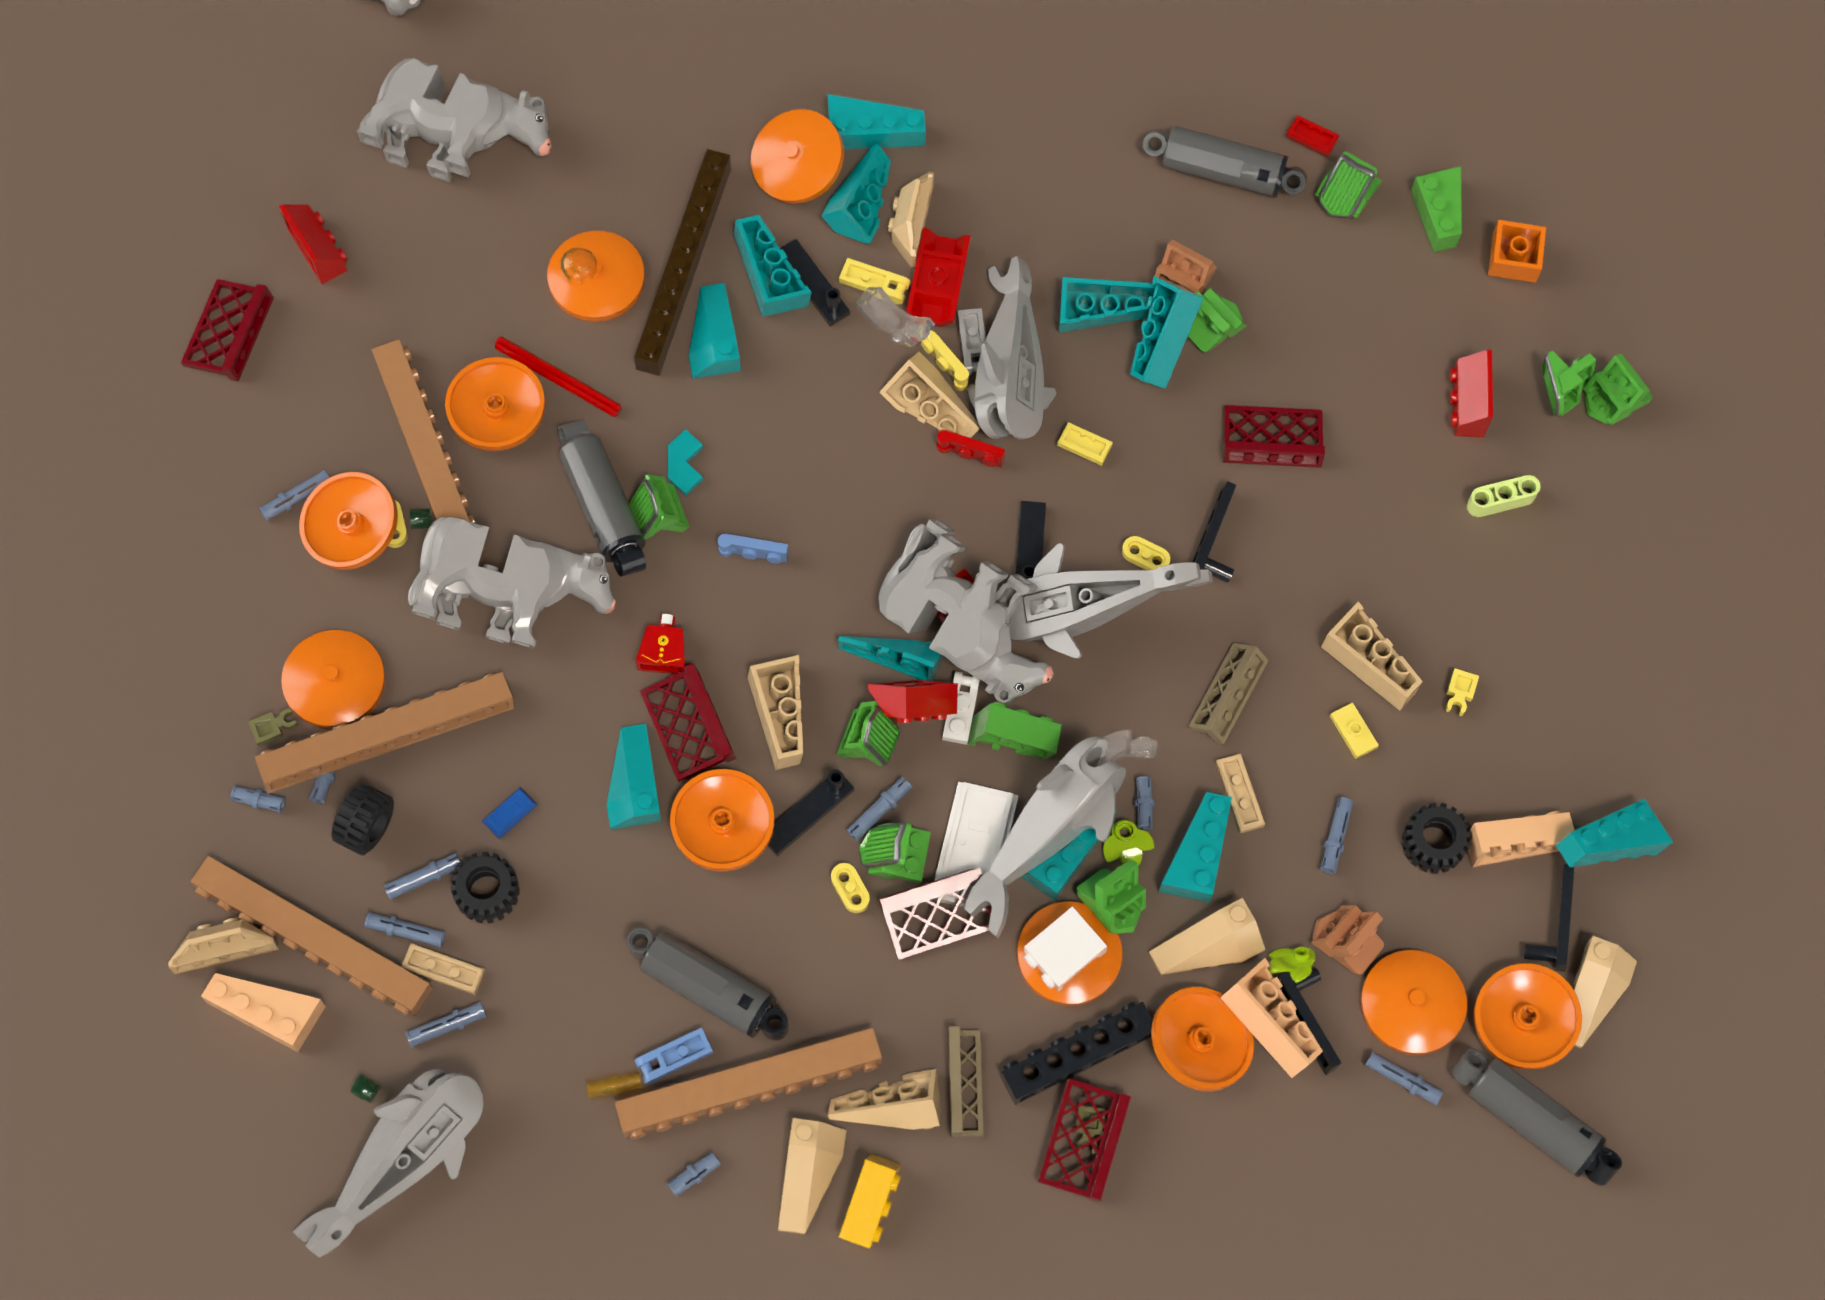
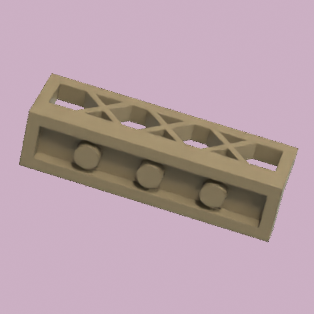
M1232 644L1188 726L1192 731L1207 733L1216 743H1225L1269 661L1257 646ZM1238 652H1244L1242 658L1234 662ZM1233 672L1231 679L1223 683L1225 676ZM1221 693L1220 699L1212 704L1214 697ZM1210 714L1206 725L1200 724L1202 719Z
M949 1026L951 1138L983 1137L980 1030L960 1031V1026ZM975 1037V1048L969 1054L960 1048V1038ZM974 1053H975L976 1062L971 1058V1056H972ZM967 1060L976 1068V1074L969 1081L961 1074V1067ZM975 1079L976 1087L973 1084H971ZM961 1080L965 1083V1085L962 1088ZM967 1087H970L977 1094V1100L970 1107L962 1101V1093ZM976 1105L977 1114L972 1110ZM962 1106L966 1109V1111L963 1114ZM968 1113L977 1120L978 1130H963L962 1120Z

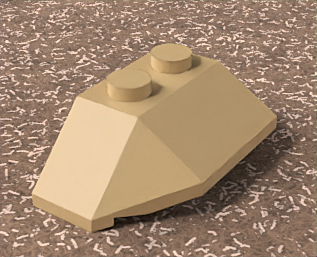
M928 172L901 188L900 197H895L893 211H896L895 218H890L888 232H892V243L910 267L914 268L933 190L934 172Z
M231 918L223 921V924L216 926L212 924L201 925L197 927V930L189 932L168 962V966L174 974H179L279 950V947L273 937L245 920Z

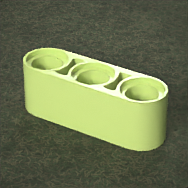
M1526 475L1478 487L1472 492L1468 500L1467 510L1472 516L1483 517L1529 505L1535 500L1540 491V482L1536 477ZM1522 488H1528L1532 493H1526ZM1499 493L1507 495L1509 499L1501 498ZM1475 499L1482 500L1485 505L1478 504Z

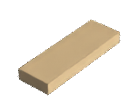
M1241 753L1216 760V766L1226 795L1232 797L1230 807L1239 833L1264 827L1265 822Z
M412 943L401 966L413 974L472 995H476L485 973L483 968Z

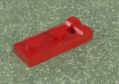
M941 430L937 434L936 447L940 453L951 451L964 459L973 458L982 461L984 465L989 467L997 466L1001 468L1003 465L1006 449L948 430Z

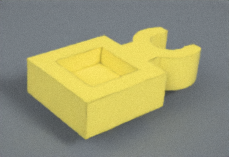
M1454 669L1446 693L1453 696V698L1448 701L1446 712L1451 710L1452 705H1458L1460 707L1459 716H1463L1467 709L1465 700L1472 701L1479 679L1478 675Z

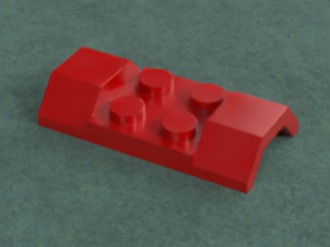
M923 227L906 315L916 323L936 327H944L954 323L971 235H964L955 239L937 236L930 229Z

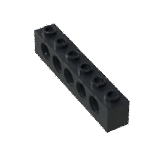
M1131 1002L1121 1008L1122 1012L1114 1016L1109 1013L1098 1019V1024L1090 1028L1088 1025L1080 1027L1074 1031L1075 1035L1068 1039L1063 1036L1054 1040L1051 1043L1052 1047L1044 1051L1038 1048L1027 1055L1028 1059L1018 1062V1060H1014L1006 1064L1000 1077L1014 1104L1017 1105L1151 1038L1153 1019L1144 1002L1137 1005L1135 1002ZM1122 1022L1128 1023L1132 1031L1123 1033L1118 1029V1024ZM1104 1034L1108 1038V1043L1104 1045L1098 1044L1094 1036ZM1076 1045L1081 1046L1085 1050V1054L1083 1056H1075L1071 1052V1048ZM1051 1057H1056L1061 1061L1062 1065L1058 1068H1052L1048 1065L1047 1060ZM1027 1069H1034L1038 1077L1034 1080H1029L1024 1076L1023 1072Z

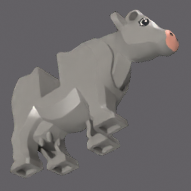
M416 58L404 59L392 68L380 87L376 104L361 121L360 127L356 131L360 142L380 149L384 144V133L386 131L388 144L383 150L387 162L403 168H407L409 165L406 147L410 137L419 136L429 144L439 146L432 154V159L428 161L426 166L431 177L446 182H451V172L469 178L471 172L468 160L474 152L491 147L507 134L527 145L537 156L549 154L552 147L548 135L547 105L542 98H531L528 91L522 90L519 99H516L499 91L498 88L475 82L465 74L460 73L445 104H443L441 101L446 93V88L439 67L437 65H428Z
M440 517L429 527L422 546L420 572L414 579L408 592V602L413 607L411 614L435 620L438 606L439 615L436 624L458 631L461 627V620L457 613V606L460 604L461 599L470 597L483 605L494 607L495 613L490 620V628L487 630L485 638L508 645L511 639L509 632L511 627L513 631L511 643L532 649L536 645V639L532 634V627L538 618V614L544 610V607H549L558 602L568 593L592 605L599 614L611 613L616 606V600L610 589L604 555L600 553H583V555H578L546 543L530 541L514 534L504 571L500 573L498 572L499 568L487 564H484L483 567L479 566L489 527L453 517Z
M929 519L927 525L921 524L910 533L902 556L887 573L879 591L880 612L908 634L928 630L938 611L948 614L929 648L945 656L958 668L987 683L985 691L989 694H994L998 702L1010 704L1035 687L1050 682L1054 673L1049 663L1034 662L1011 651L1009 633L1011 617L1017 608L1020 598L1025 594L1034 592L1037 586L1023 576L1014 574L1010 575L1007 583L1002 584L996 592L998 583L1005 580L1009 574L990 561L981 562L979 566L980 572L976 574L973 584L968 580L956 577L951 569L954 563L951 557L965 552L967 546L953 537L955 530L938 519Z

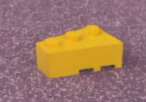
M872 1153L866 1158L839 1238L870 1248L873 1242H879L883 1227L879 1226L883 1216H888L892 1205L889 1197L892 1190L896 1192L901 1176L898 1175L901 1167L900 1163Z

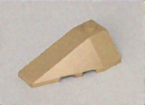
M920 352L911 357L879 392L897 410L917 417L918 421L938 428L939 432L941 430H948L972 438L981 428L937 368Z
M1241 898L1216 911L1148 953L1162 976L1192 971L1198 968H1212L1230 963H1243L1264 952L1265 947L1256 920L1244 899Z
M1592 936L1585 945L1572 985L1582 1010V1027L1578 1040L1574 1045L1578 1048H1582L1628 988L1637 963L1619 945Z
M932 1069L902 1075V1081L888 1085L887 1081L878 1083L879 1087L875 1090L866 1092L861 1089L831 1099L828 1117L831 1120L912 1130L931 1129L935 1126H940L942 1110L937 1070Z
M793 1118L778 1231L798 1234L806 1233L843 1158L846 1130L820 1121Z

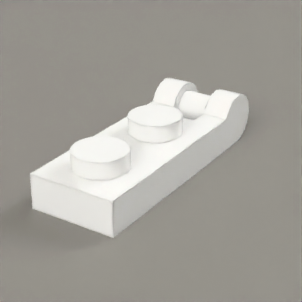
M955 671L953 683H958L957 714L947 715L942 740L968 744L980 679L977 677L965 676L963 672ZM961 685L969 686L970 692L960 691Z

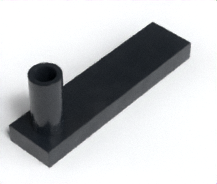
M797 239L780 248L787 255L790 265L801 276L800 279L803 284L808 286L812 292L810 301L830 327L850 315L849 308L840 298V291L831 286Z
M1229 481L1220 490L1192 563L1199 564L1200 570H1209L1212 572V576L1227 583L1230 581L1234 569L1210 559L1208 556L1236 488V484Z
M1021 501L1016 574L1026 579L1033 578L1034 570L1042 560L1046 503Z
M831 771L828 778L774 823V831L768 847L777 857L854 791V787L841 771Z
M1564 864L1557 947L1525 943L1524 959L1556 962L1555 971L1566 972L1575 868L1569 867L1568 864Z
M1313 966L1311 967L1312 973L1298 983H1295L1289 973L1285 972L1277 977L1282 984L1280 989L1287 1001L1292 1000L1297 1008L1295 1010L1297 1017L1300 1021H1305L1323 1050L1316 1057V1060L1324 1074L1327 1075L1335 1071L1342 1063L1300 993L1301 990L1321 981L1320 972Z

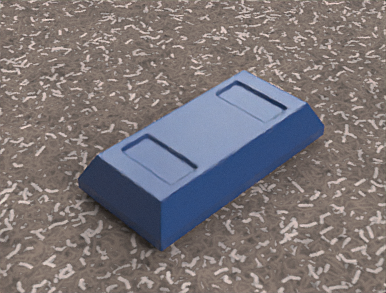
M519 787L485 817L482 822L500 839L538 804Z

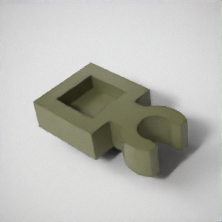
M291 708L284 709L276 718L273 712H269L248 721L259 747L283 737L280 730H293L298 727L296 720L291 722L285 721L287 717L293 715Z
M1081 1106L1078 1108V1113L1083 1123L1097 1116L1093 1107ZM1097 1108L1100 1114L1105 1112V1109ZM1078 1119L1076 1122V1127L1080 1125ZM1099 1119L1086 1125L1092 1140H1094V1136L1102 1135L1103 1126ZM1082 1128L1075 1131L1077 1134H1083V1137L1077 1144V1148L1089 1142ZM1092 1147L1091 1155H1095L1096 1153Z

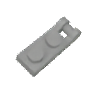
M982 308L958 310L957 313L963 365L968 370L969 375H972V372H977L979 362L972 363L971 358L981 356V345L986 342Z

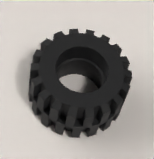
M365 783L356 786L344 799L335 816L332 826V840L359 855L369 853L381 840L390 823L394 807L393 798Z
M1430 803L1428 808L1424 805L1420 807L1418 812H1414L1405 826V830L1402 833V839H1404L1402 848L1407 849L1405 854L1407 859L1412 857V865L1415 867L1418 864L1422 866L1421 871L1427 872L1428 869H1432V874H1438L1439 870H1442L1443 873L1448 872L1451 867L1455 868L1468 851L1471 844L1469 841L1472 838V832H1468L1470 824L1469 822H1463L1465 816L1462 813L1460 815L1455 813L1457 810L1455 807L1452 806L1451 809H1447V804L1441 803L1439 807L1436 806V803ZM1430 827L1441 829L1447 834L1450 847L1446 849L1431 847L1424 839L1423 830Z
M482 852L481 857H478L477 853L472 854L473 859L469 861L467 858L463 859V866L457 865L455 868L456 875L451 877L453 885L450 887L455 903L461 913H465L466 917L471 921L473 918L477 923H483V920H487L489 924L494 923L493 918L496 917L500 921L504 919L503 914L505 912L510 914L513 911L511 906L517 905V895H520L519 882L514 869L505 858L501 860L498 854L493 853V856H490L488 852ZM482 877H494L500 881L499 890L488 899H477L470 893L473 884Z

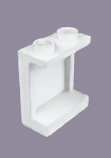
M1071 907L1024 946V953L1026 954L1024 959L1031 968L1035 969L1037 967L1042 972L1041 978L1050 989L1055 987L1059 992L1067 981L1091 961L1107 952V945L1079 913Z

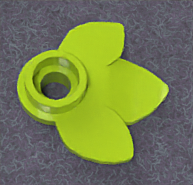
M1119 820L1112 828V836L1104 842V858L1108 863L1120 858L1123 864L1131 859L1137 862L1139 867L1142 861V851L1154 849V842L1147 831L1137 829L1133 822ZM1127 830L1129 832V836H1121L1120 831Z
M1303 946L1295 949H1276L1269 954V957L1272 959L1269 964V972L1273 974L1290 971L1292 980L1298 983L1312 973L1311 967L1315 962V952Z

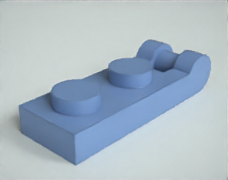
M722 534L718 537V550L723 557L738 554L751 560L761 558L774 564L787 563L789 555L788 544L731 534Z
M701 1027L638 1057L634 1062L637 1068H641L644 1076L642 1079L645 1085H650L664 1076L713 1054V1050ZM658 1060L660 1068L653 1070L651 1063Z

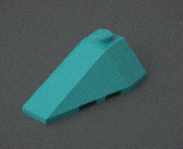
M874 144L831 197L821 215L835 233L865 244L871 243L880 225L878 212L879 208L883 207L882 190L883 186L887 185L891 160L878 144Z
M725 283L700 287L689 350V361L693 379L741 371L740 356Z
M840 636L838 639L839 650L918 680L934 681L943 660V655L929 648L932 643L930 641L925 643L918 640Z
M646 724L621 727L607 799L610 830L662 821Z

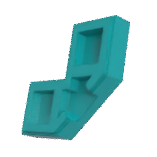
M686 429L668 445V481L674 484L685 497L703 481V477L688 464L703 449V444Z

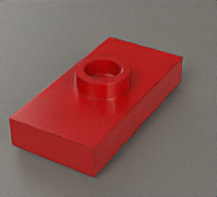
M1299 115L1296 116L1286 134L1287 138L1326 157H1329L1340 136Z

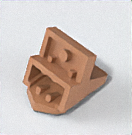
M1171 240L1167 245L1162 263L1157 267L1155 276L1180 285L1194 293L1199 291L1203 294L1217 267L1213 264L1212 260Z
M1343 905L1337 911H1333L1316 920L1313 941L1311 943L1327 956L1333 957L1352 973L1362 974L1384 947V942L1376 934L1377 926L1383 918L1377 911L1362 912L1356 905Z

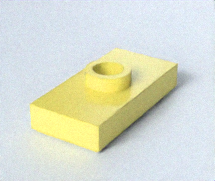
M1068 422L1057 446L1102 466L1113 442Z
M1353 703L1330 714L1331 720L1355 759L1378 748V743Z

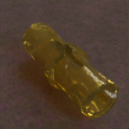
M639 1071L619 1076L613 1074L609 1075L610 1078L586 1082L589 1099L611 1094L617 1096L620 1092L642 1088Z

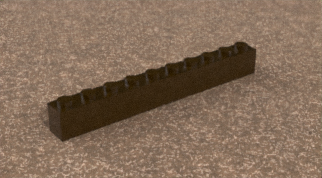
M707 149L634 356L636 370L660 376L731 171L729 154Z

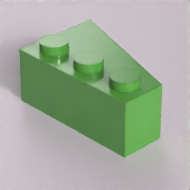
M1461 166L1416 177L1411 193L1433 252L1457 247L1462 234Z
M993 702L973 716L968 745L975 746L978 741L992 744L991 749L999 750L1000 746L1015 749L1016 754L1048 759L1057 753L1062 725L1055 723L1049 717L1038 718L1030 715V712L1026 710H1012L1003 703Z

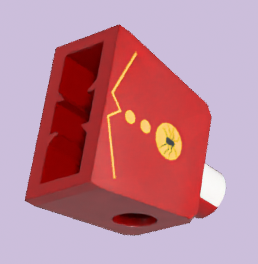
M662 614L659 626H647L636 657L637 671L677 674L685 670L684 632L682 628L674 627L675 616Z

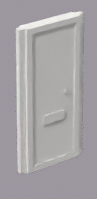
M958 782L934 880L975 867H980L982 875H984L991 868L1010 833L1019 795L966 782ZM974 886L968 887L964 898H968ZM963 889L955 891L954 893L961 895ZM949 893L943 895L940 902L955 905L959 898ZM962 900L959 907L965 908L966 901Z

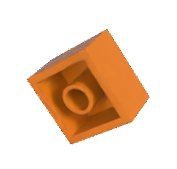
M1498 220L1492 234L1488 276L1536 283L1542 271L1546 227Z

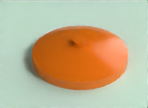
M807 109L787 111L769 121L758 134L751 153V168L758 185L775 200L788 204L805 203L824 194L836 181L844 161L843 140L837 128L822 114Z
M587 231L569 238L557 248L549 262L547 278L551 295L563 311L577 319L598 322L610 320L624 314L637 302L644 288L645 271L639 252L628 240L607 231Z
M490 357L469 364L454 377L447 390L445 409L451 428L465 443L481 450L502 451L522 444L536 432L544 417L545 396L539 379L527 366L509 358Z
M360 472L337 474L323 481L307 498L299 521L301 540L309 554L327 567L338 570H351L362 567L380 556L390 544L397 527V506L391 492L376 478Z
M345 630L322 631L304 639L292 650L283 667L282 690L288 705L301 720L315 727L332 729L341 724H352L360 721L361 718L368 716L375 709L384 692L385 669L377 650L365 638Z
M730 769L710 770L692 778L678 792L670 814L673 839L680 852L695 865L707 870L720 872L740 869L755 861L767 848L773 835L775 823L772 802L761 784L745 773Z
M1058 902L1042 908L1028 920L1019 938L1017 961L1023 979L1038 996L1054 1004L1078 1006L1098 999L1113 985L1122 963V944L1119 934L1109 933L1107 928L1084 903ZM1073 907L1107 945V952L1100 958L1096 957L1067 981L1058 992L1055 987L1050 989L1041 978L1043 974L1037 967L1033 969L1025 961L1024 946Z
M1404 950L1386 956L1371 969L1361 990V1011L1368 1029L1383 1045L1402 1054L1425 1055L1442 1049L1454 1039L1465 1021L1467 996L1460 977L1448 963L1428 952Z
M1515 964L1499 970L1483 985L1475 1002L1474 1024L1480 1041L1492 1056L1500 1059L1506 1065L1517 1069L1538 1070L1559 1062L1574 1047L1582 1027V1010L1574 989L1561 975L1537 964Z
M1204 987L1181 989L1168 997L1155 1013L1151 1036L1158 1060L1175 1080L1195 1090L1218 1091L1235 1083L1247 1071L1253 1057L1254 1039L1249 1029L1221 999L1223 994Z

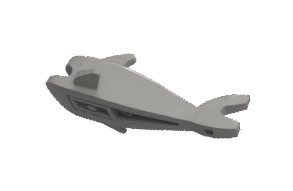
M1016 256L1011 258L1009 271L1006 275L996 266L988 269L992 285L1005 297L991 326L986 342L981 345L982 353L977 368L975 385L971 383L967 390L981 429L992 439H1000L1009 434L1013 435L1014 438L1022 440L1034 436L1042 425L1043 410L1048 408L1057 393L1054 388L1044 387L1042 355L1030 301L1032 277L1027 263Z
M1059 543L1037 564L1033 578L1027 579L1036 585L1037 588L1034 592L1025 594L1020 598L1017 608L1011 617L1010 638L1021 642L1044 640L1045 644L1052 650L1075 659H1080L1082 653L1072 637L1111 621L1161 591L1182 590L1212 583V572L1200 570L1197 563L1186 562L1174 563L1154 570L1071 571L1060 573L1065 545Z
M1090 737L1075 745L1052 772L1037 784L1036 792L1014 824L991 868L981 876L972 888L964 909L975 917L986 906L991 905L992 911L988 930L997 938H999L1008 916V884L1056 854L1086 829H1095L1097 839L1101 843L1106 842L1116 813V793L1124 781L1126 768L1117 761H1111L1099 766L1108 749V742L1103 737Z
M432 1069L420 1075L412 1084L409 1083L395 1099L377 1106L374 1109V1114L381 1118L367 1140L336 1206L313 1214L293 1231L294 1234L302 1241H308L306 1247L316 1256L321 1257L339 1246L357 1223L411 1187L440 1162L443 1161L446 1172L451 1179L457 1178L466 1148L464 1138L479 1121L483 1110V1095L476 1081L462 1073H450L443 1069Z

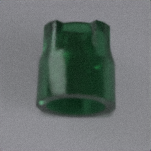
M410 509L411 529H424L431 526L430 509Z
M362 1074L353 1084L350 1093L371 1103L380 1087Z

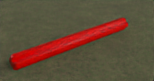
M499 337L495 342L496 350L524 364L529 369L607 414L616 417L620 413L621 405L508 339Z

